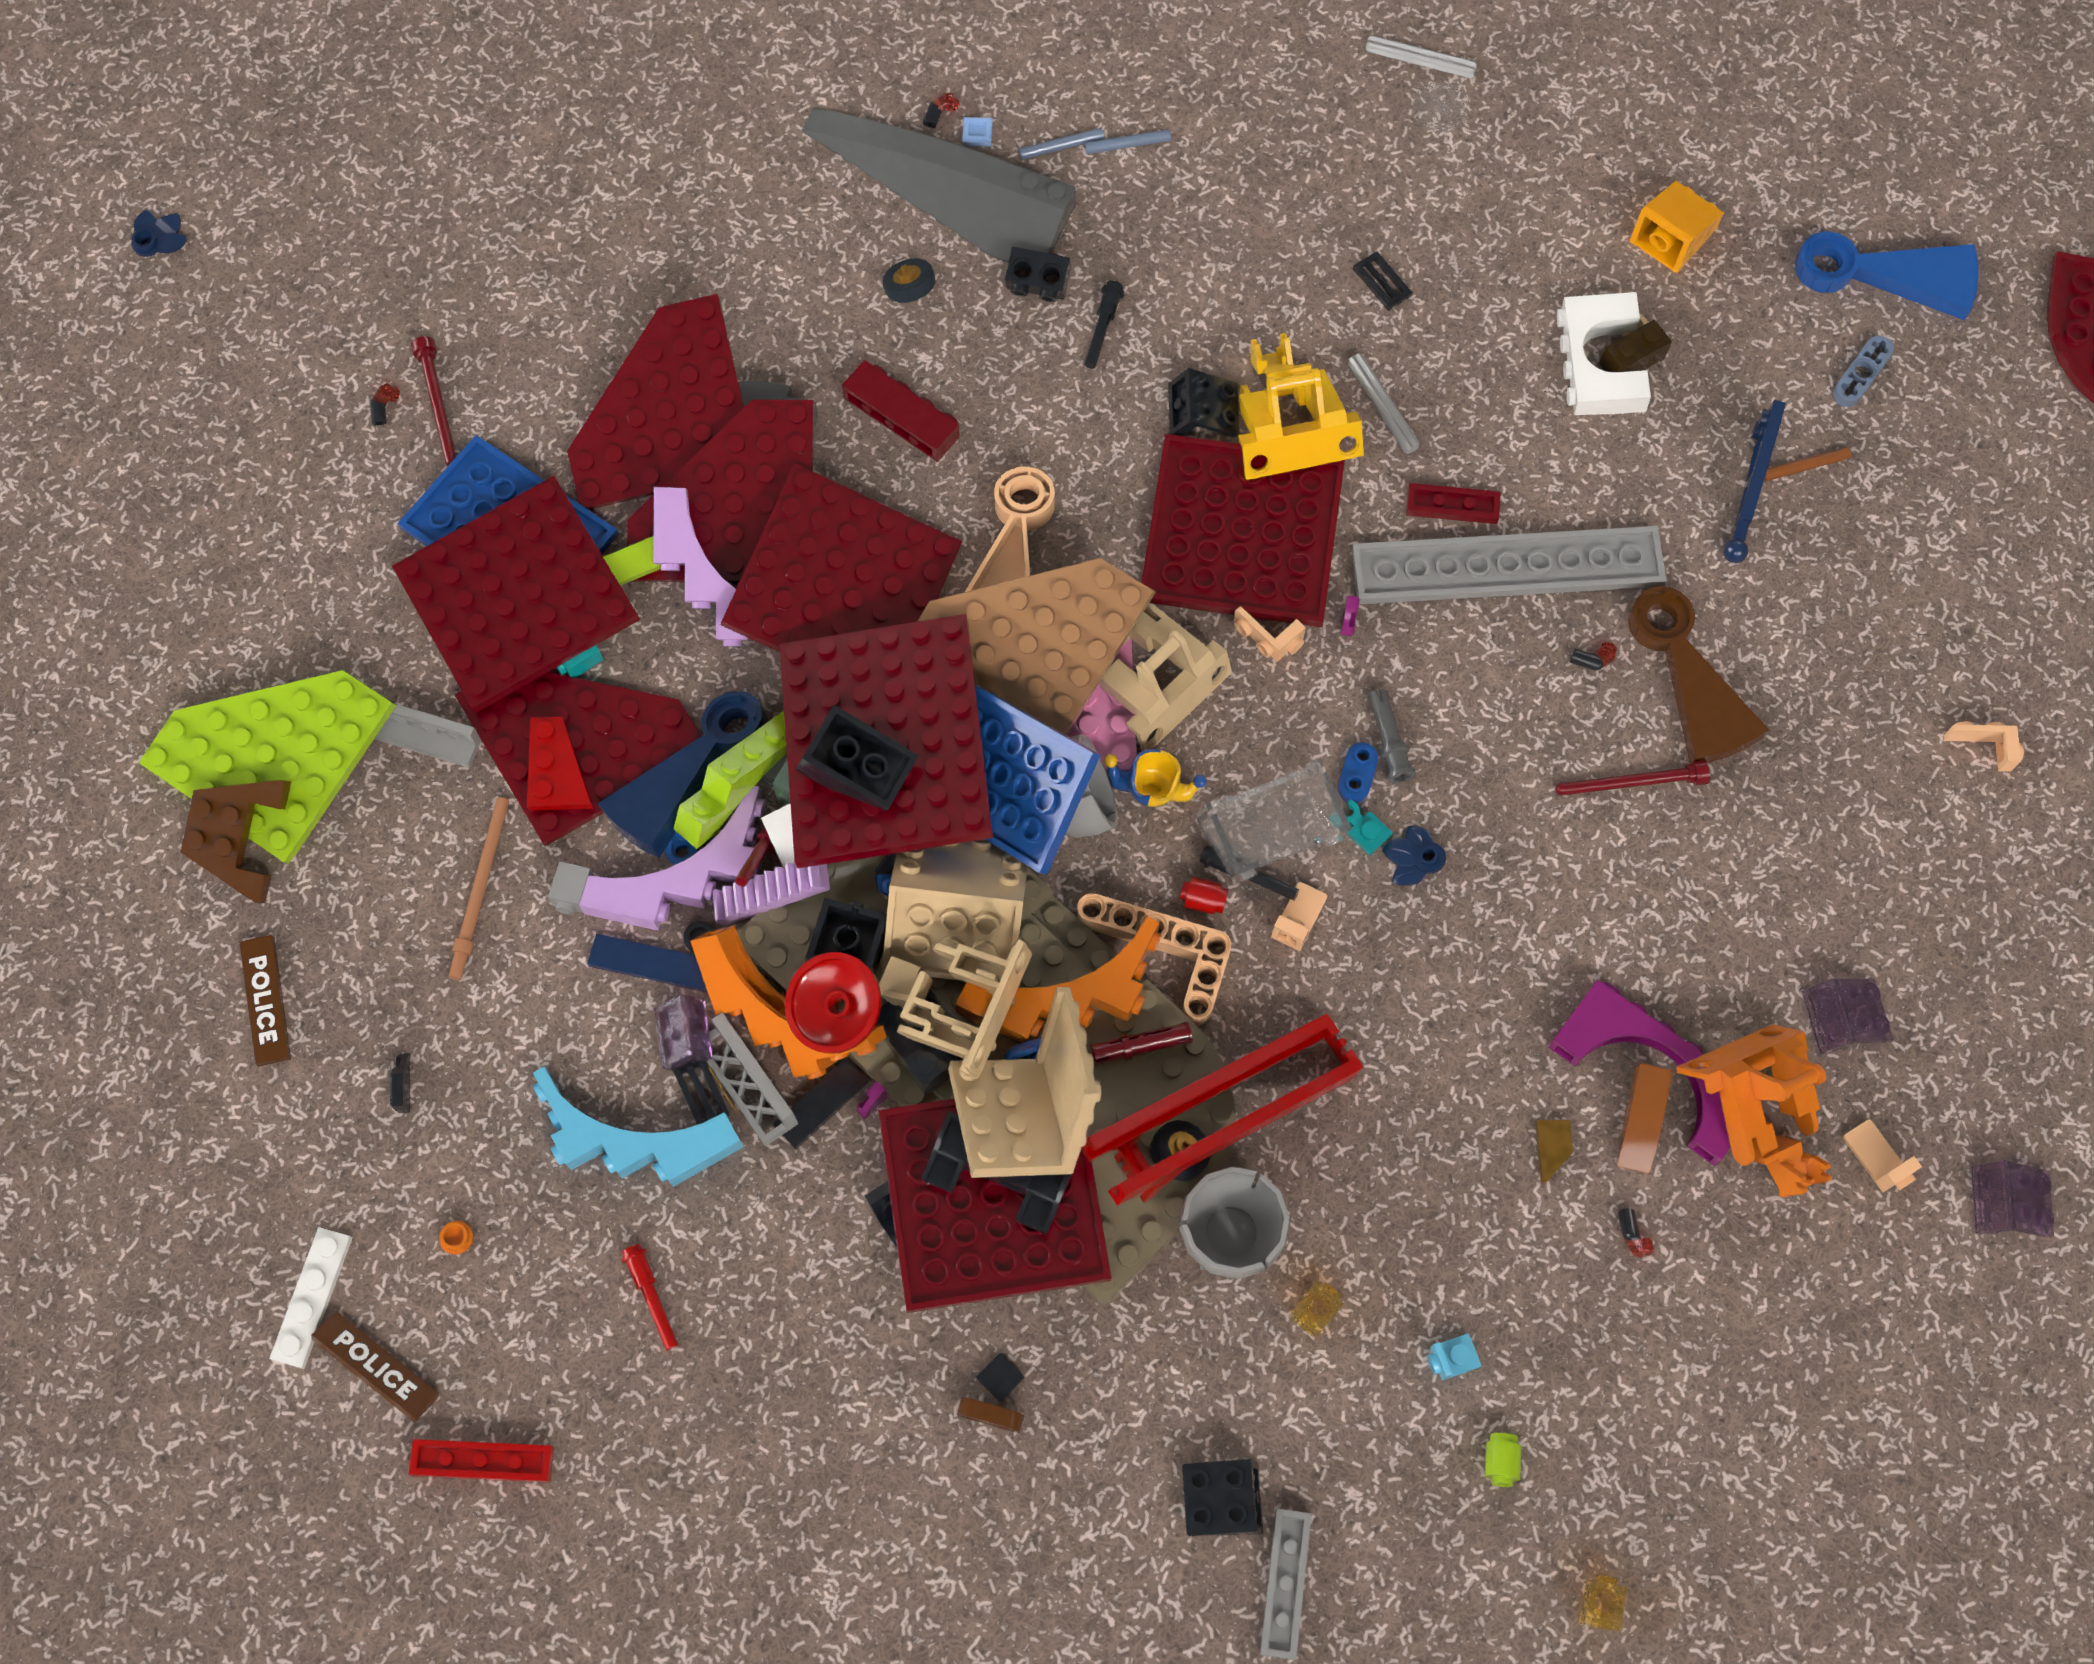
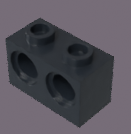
M1012 246L1005 276L1006 288L1011 289L1010 292L1017 296L1025 297L1028 293L1039 295L1041 300L1047 302H1056V299L1064 300L1071 272L1070 257ZM1021 269H1027L1031 272L1026 278H1018L1016 273ZM1049 275H1057L1059 277V280L1054 284H1048L1044 281Z

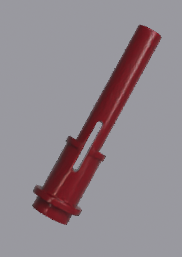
M765 826L756 837L757 845L735 878L736 884L740 887H745L767 851L774 849Z

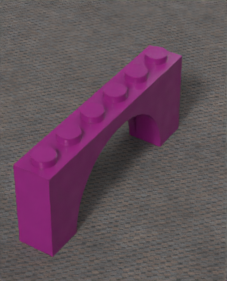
M1598 979L1548 1046L1549 1049L1574 1067L1592 1051L1608 1044L1622 1042L1652 1047L1668 1056L1678 1066L1704 1055L1703 1050L1697 1044L1688 1040L1684 1041L1675 1034V1030L1669 1024L1663 1021L1657 1022L1647 1014V1010L1636 1002H1629L1620 995L1616 987L1607 982L1602 983ZM1686 1075L1693 1089L1697 1106L1694 1132L1686 1147L1715 1166L1723 1159L1731 1147L1719 1091L1713 1094L1707 1093L1703 1079Z

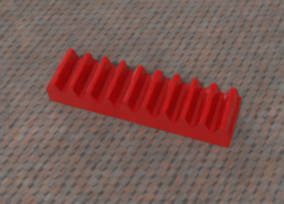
M413 1439L408 1475L431 1478L550 1483L554 1447L552 1445Z

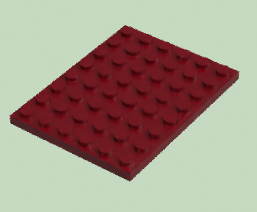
M966 614L779 644L794 863L797 869L993 838L969 624ZM833 705H836L919 755L888 811L824 787L795 769Z

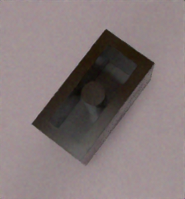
M1654 319L1607 345L1599 364L1606 372L1644 371L1665 359L1672 341Z

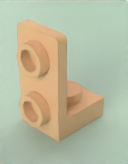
M1299 882L1296 886L1299 889L1298 896L1295 901L1290 899L1283 914L1279 915L1271 938L1301 951L1327 899V894Z

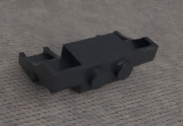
M948 1111L921 1180L953 1194L963 1170L965 1169L970 1172L959 1117L957 1114ZM1072 1174L983 1178L1025 1195L1015 1221L1047 1235Z

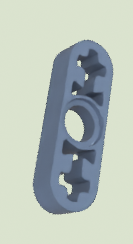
M1874 336L1870 338L1833 390V398L1837 404L1843 407H1852L1861 399L1893 354V343L1887 337ZM1879 346L1883 348V351L1874 361L1870 357ZM1860 366L1867 368L1870 372V377L1864 378L1859 376L1855 368ZM1853 382L1856 386L1852 394L1847 397L1843 393Z

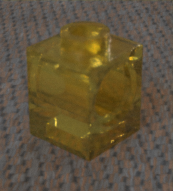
M1317 1281L1291 1312L1289 1318L1316 1339L1339 1312L1344 1303L1339 1300L1341 1295L1335 1288L1327 1283L1323 1286ZM1314 1300L1322 1301L1327 1307V1314L1324 1316L1314 1315L1309 1308L1310 1302Z
M1597 1574L1596 1580H1587L1585 1582L1579 1624L1613 1633L1620 1632L1627 1588L1618 1586V1579ZM1599 1592L1605 1593L1610 1598L1611 1607L1606 1613L1600 1611L1596 1606L1595 1599Z

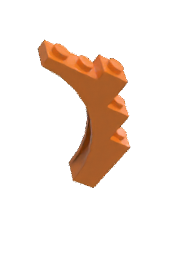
M1147 916L1135 937L1124 949L1096 971L1073 981L1048 987L1018 988L1015 994L1016 1002L1014 1006H1010L999 1033L1019 1043L1029 1041L1032 1038H1038L1045 1025V1021L1041 1019L1047 1020L1056 987H1070L1073 1001H1077L1079 1004L1080 1027L1082 1025L1088 1027L1096 1010L1091 1008L1092 1006L1129 1022L1132 1013L1135 1015L1140 1013L1146 997L1142 996L1143 984L1134 980L1140 981L1148 965V963L1144 962L1148 951L1155 952L1162 935L1158 933L1159 921ZM966 982L955 1004L956 1013L981 1024L993 995L985 988Z
M734 925L709 931L690 941L715 1014L719 1015L722 1012H729L730 1017L744 1014L754 1046L768 1044L769 1048L782 1045L793 1078L807 1075L808 1079H815L827 1073L826 1068L837 1062V1060L849 1056V1053L855 1051L858 1056L871 1053L877 1049L876 1044L887 1038L883 1025H877L861 1044L846 1052L827 1054L812 1050L802 1044L792 1033L785 1014V997L777 992L757 970L745 951Z

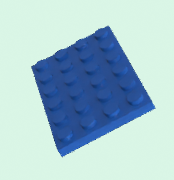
M475 435L403 516L398 525L404 532L423 545L428 546L544 480ZM567 496L600 553L603 554L619 535L617 529Z
M976 684L993 838L986 840L1038 873L1048 874L1101 755Z

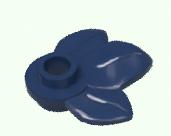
M148 210L143 211L133 224L135 232L132 235L131 245L134 252L139 256L149 257L157 252L169 254L181 249L187 242V238L178 233L181 226L179 214L175 213L155 219Z
M1408 826L1406 839H1394L1382 849L1385 856L1391 862L1398 865L1392 882L1401 886L1420 883L1426 874L1440 871L1446 863L1444 849L1439 844L1433 842L1431 834L1426 829L1419 826ZM1428 853L1435 854L1434 859L1431 861L1424 860V857Z

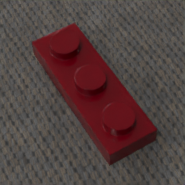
M1409 483L1406 516L1497 524L1499 521L1501 492Z

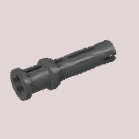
M1380 689L1381 696H1379L1377 690L1373 691L1368 695V699L1371 703L1383 744L1380 753L1388 766L1390 773L1387 776L1388 781L1391 784L1410 781L1416 776V772L1410 766L1408 760V745L1401 741L1388 698V692L1385 689Z

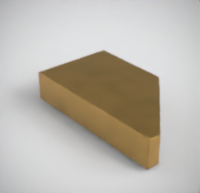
M1570 1119L1537 1120L1535 1122L1541 1183H1547L1573 1153Z

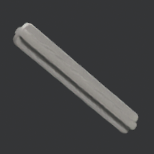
M1370 35L1366 43L1367 52L1467 78H1473L1477 63L1472 60L1375 35Z
M1360 353L1351 356L1348 362L1349 368L1404 453L1409 454L1417 450L1419 441L1364 356Z

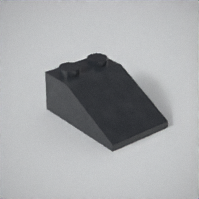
M833 705L795 769L824 787L888 811L919 755L836 705Z
M929 989L925 1000L941 1006L945 1011V1016L956 1019L933 991ZM887 1002L881 1006L880 1015L875 1026L883 1025L887 1036L884 1041L926 1096L950 1079L948 1071L950 1061H963L964 1058L899 1034L897 1032L899 1025L909 1026L921 1032L924 1029L906 1024L900 1017L903 1008Z

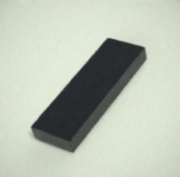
M847 1058L843 1059L790 1108L798 1125L782 1136L796 1150L869 1083L868 1079ZM778 1119V1120H777L775 1123H773L772 1125H773L774 1128H776L777 1126H779V1125L782 1124V1123H781V1121Z

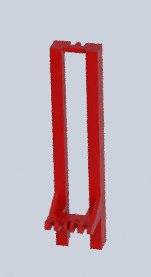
M1325 1014L1089 1136L1081 1150L1089 1162L1108 1152L1117 1150L1118 1153L1114 1158L1117 1163L1125 1162L1121 1169L1124 1173L1128 1172L1126 1175L1128 1179L1109 1189L1110 1196L1118 1206L1142 1193L1140 1199L1145 1203L1185 1169L1355 1078L1364 1066L1352 1049L1349 1051L1345 1050L1346 1040L1336 1037L1340 1031L1329 1015ZM1323 1039L1326 1040L1342 1063V1065L1153 1166L1149 1165L1136 1145V1142L1144 1133Z

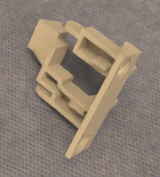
M1152 603L1147 605L1144 610L1145 612L1142 613L1124 644L1131 638L1146 651L1150 652L1153 648L1157 651L1145 663L1141 661L1136 666L1137 673L1117 659L1108 668L1100 681L1101 688L1134 714L1126 725L1137 735L1141 751L1153 749L1232 673L1226 649L1214 640L1205 646ZM1166 659H1169L1183 671L1161 691L1154 671ZM1221 666L1219 674L1212 679L1214 672ZM1157 729L1154 737L1147 742L1149 735Z
M1018 939L1016 945L1012 947L1007 960L962 944H958L957 949L938 943L935 944L933 948L935 953L953 960L949 968V973L953 978L985 988L993 995L979 1028L945 1016V1011L941 1006L926 1001L925 998L933 982L930 976L920 966L891 956L879 983L881 997L891 1004L899 1005L903 1008L900 1017L906 1024L924 1029L921 1032L909 1026L899 1025L897 1032L914 1041L964 1058L959 1071L979 1079L990 1052L995 1051L997 1046L995 1040L1010 1006H1014L1016 1002V991L1032 957V952L1026 943Z

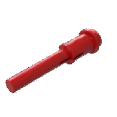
M636 1244L622 1251L623 1258L621 1260L622 1263L627 1264L636 1285V1290L641 1289L664 1347L668 1351L679 1345L654 1287V1283L657 1280L654 1278L645 1256L648 1252L646 1249H642L641 1244Z

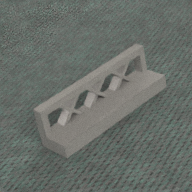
M395 704L397 706L375 737V740L468 768L471 767L481 743L477 731L472 726Z
M722 1012L711 1019L715 1029L695 1041L694 1044L764 1146H767L798 1125V1122L787 1103ZM721 1035L726 1043L724 1056L709 1054L704 1046ZM731 1051L736 1058L729 1057ZM716 1062H722L721 1068L718 1067ZM728 1063L741 1065L744 1068L741 1081L728 1080L725 1077ZM748 1076L751 1078L753 1083L747 1082ZM733 1087H739L738 1094ZM745 1088L760 1091L759 1106L745 1105L743 1103ZM766 1101L771 1108L764 1107ZM750 1112L757 1113L756 1119H754ZM763 1114L776 1115L782 1123L767 1134L760 1127Z

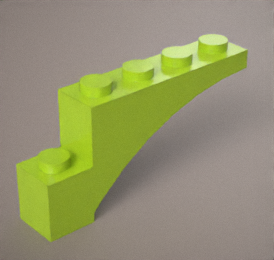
M784 711L708 764L702 789L679 805L674 830L696 849L719 833L721 826L744 797L787 754Z

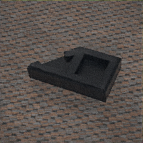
M410 1053L398 1054L396 1057V1067H393L390 1074V1106L398 1113H410Z

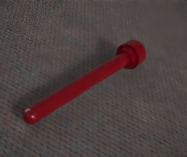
M418 337L411 342L413 356L422 364L445 463L449 466L456 458V453L433 362L437 353L436 344L432 337Z
M1706 759L1693 760L1690 764H1686L1685 768L1559 783L1555 787V792L1563 796L1677 781H1687V783H1693L1694 786L1709 784L1710 771Z

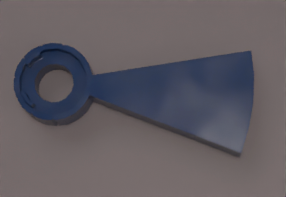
M730 691L713 699L709 706L706 707L701 719L705 735L597 803L615 829L641 850L660 858L676 833L674 825L679 805L702 789L708 764L769 722L759 700L750 693L743 691ZM737 718L748 719L747 725L741 731L734 734L724 732L726 726L732 720Z

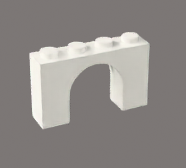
M1636 292L1564 297L1562 309L1557 310L1558 327H1563L1564 335L1560 337L1561 353L1567 354V361H1564L1563 364L1564 379H1570L1571 386L1567 388L1568 406L1573 405L1574 415L1621 414L1647 411L1651 398L1647 370L1606 372L1592 365L1586 358L1583 346L1593 338L1605 335H1621L1624 331L1632 332L1637 329L1640 314Z

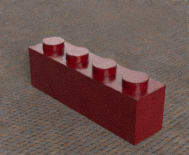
M864 360L842 384L845 400L937 463L960 437L959 424L954 416L947 412L942 413L936 409L929 399L917 396L911 392L904 382L900 380L896 382L878 365L873 366Z

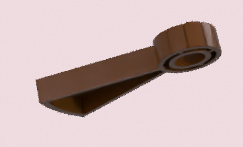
M1657 586L1647 589L1640 594L1629 613V629L1639 644L1654 651L1666 652L1689 763L1693 760L1706 759L1707 763L1730 757L1763 739L1769 729L1686 639L1695 622V612L1691 601L1682 592L1671 587ZM1656 609L1664 610L1673 617L1674 627L1666 631L1657 630L1649 623L1647 614Z

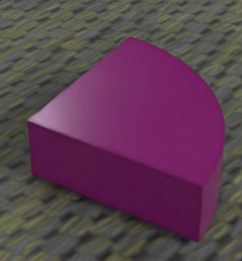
M1349 595L1347 597L1341 635L1352 636L1354 634L1356 614L1358 613L1360 601L1359 597Z
M875 1082L866 1092L869 1097L857 1106L856 1112L864 1120L888 1097L886 1089L879 1082Z

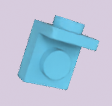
M1469 1333L1442 1343L1433 1344L1429 1348L1431 1354L1427 1355L1431 1371L1434 1375L1439 1374L1442 1381L1482 1366Z

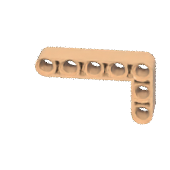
M1089 893L1081 897L1077 907V918L1090 930L1130 942L1147 916L1159 921L1162 937L1156 950L1196 962L1184 999L1183 1013L1197 1027L1205 1025L1210 1020L1231 951V940L1226 933L1099 894ZM1088 907H1095L1100 911V914L1096 917H1088L1083 911ZM1125 916L1130 919L1131 923L1123 927L1117 925L1114 920L1117 917ZM1180 935H1188L1193 939V942L1189 945H1182L1176 938ZM1212 944H1218L1223 947L1224 952L1219 955L1212 954L1207 947ZM1201 974H1210L1215 978V982L1209 985L1203 984L1198 977ZM1199 1003L1206 1008V1012L1201 1015H1195L1189 1010V1006Z

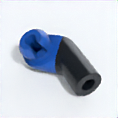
M897 853L886 855L874 871L877 889L885 896H889L890 882Z

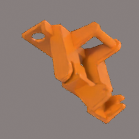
M1771 1024L1681 1064L1676 1068L1679 1074L1703 1079L1707 1093L1713 1094L1719 1091L1733 1157L1742 1166H1747L1753 1162L1765 1164L1779 1189L1780 1197L1785 1198L1808 1192L1807 1187L1812 1184L1831 1181L1832 1176L1825 1173L1831 1166L1819 1156L1803 1153L1801 1141L1780 1135L1775 1136L1773 1124L1765 1120L1761 1100L1778 1101L1780 1112L1794 1116L1795 1123L1801 1133L1810 1136L1816 1133L1819 1128L1816 1111L1820 1109L1815 1085L1826 1081V1072L1821 1065L1809 1062L1806 1052L1808 1051L1804 1031ZM1771 1066L1773 1077L1760 1072V1070Z

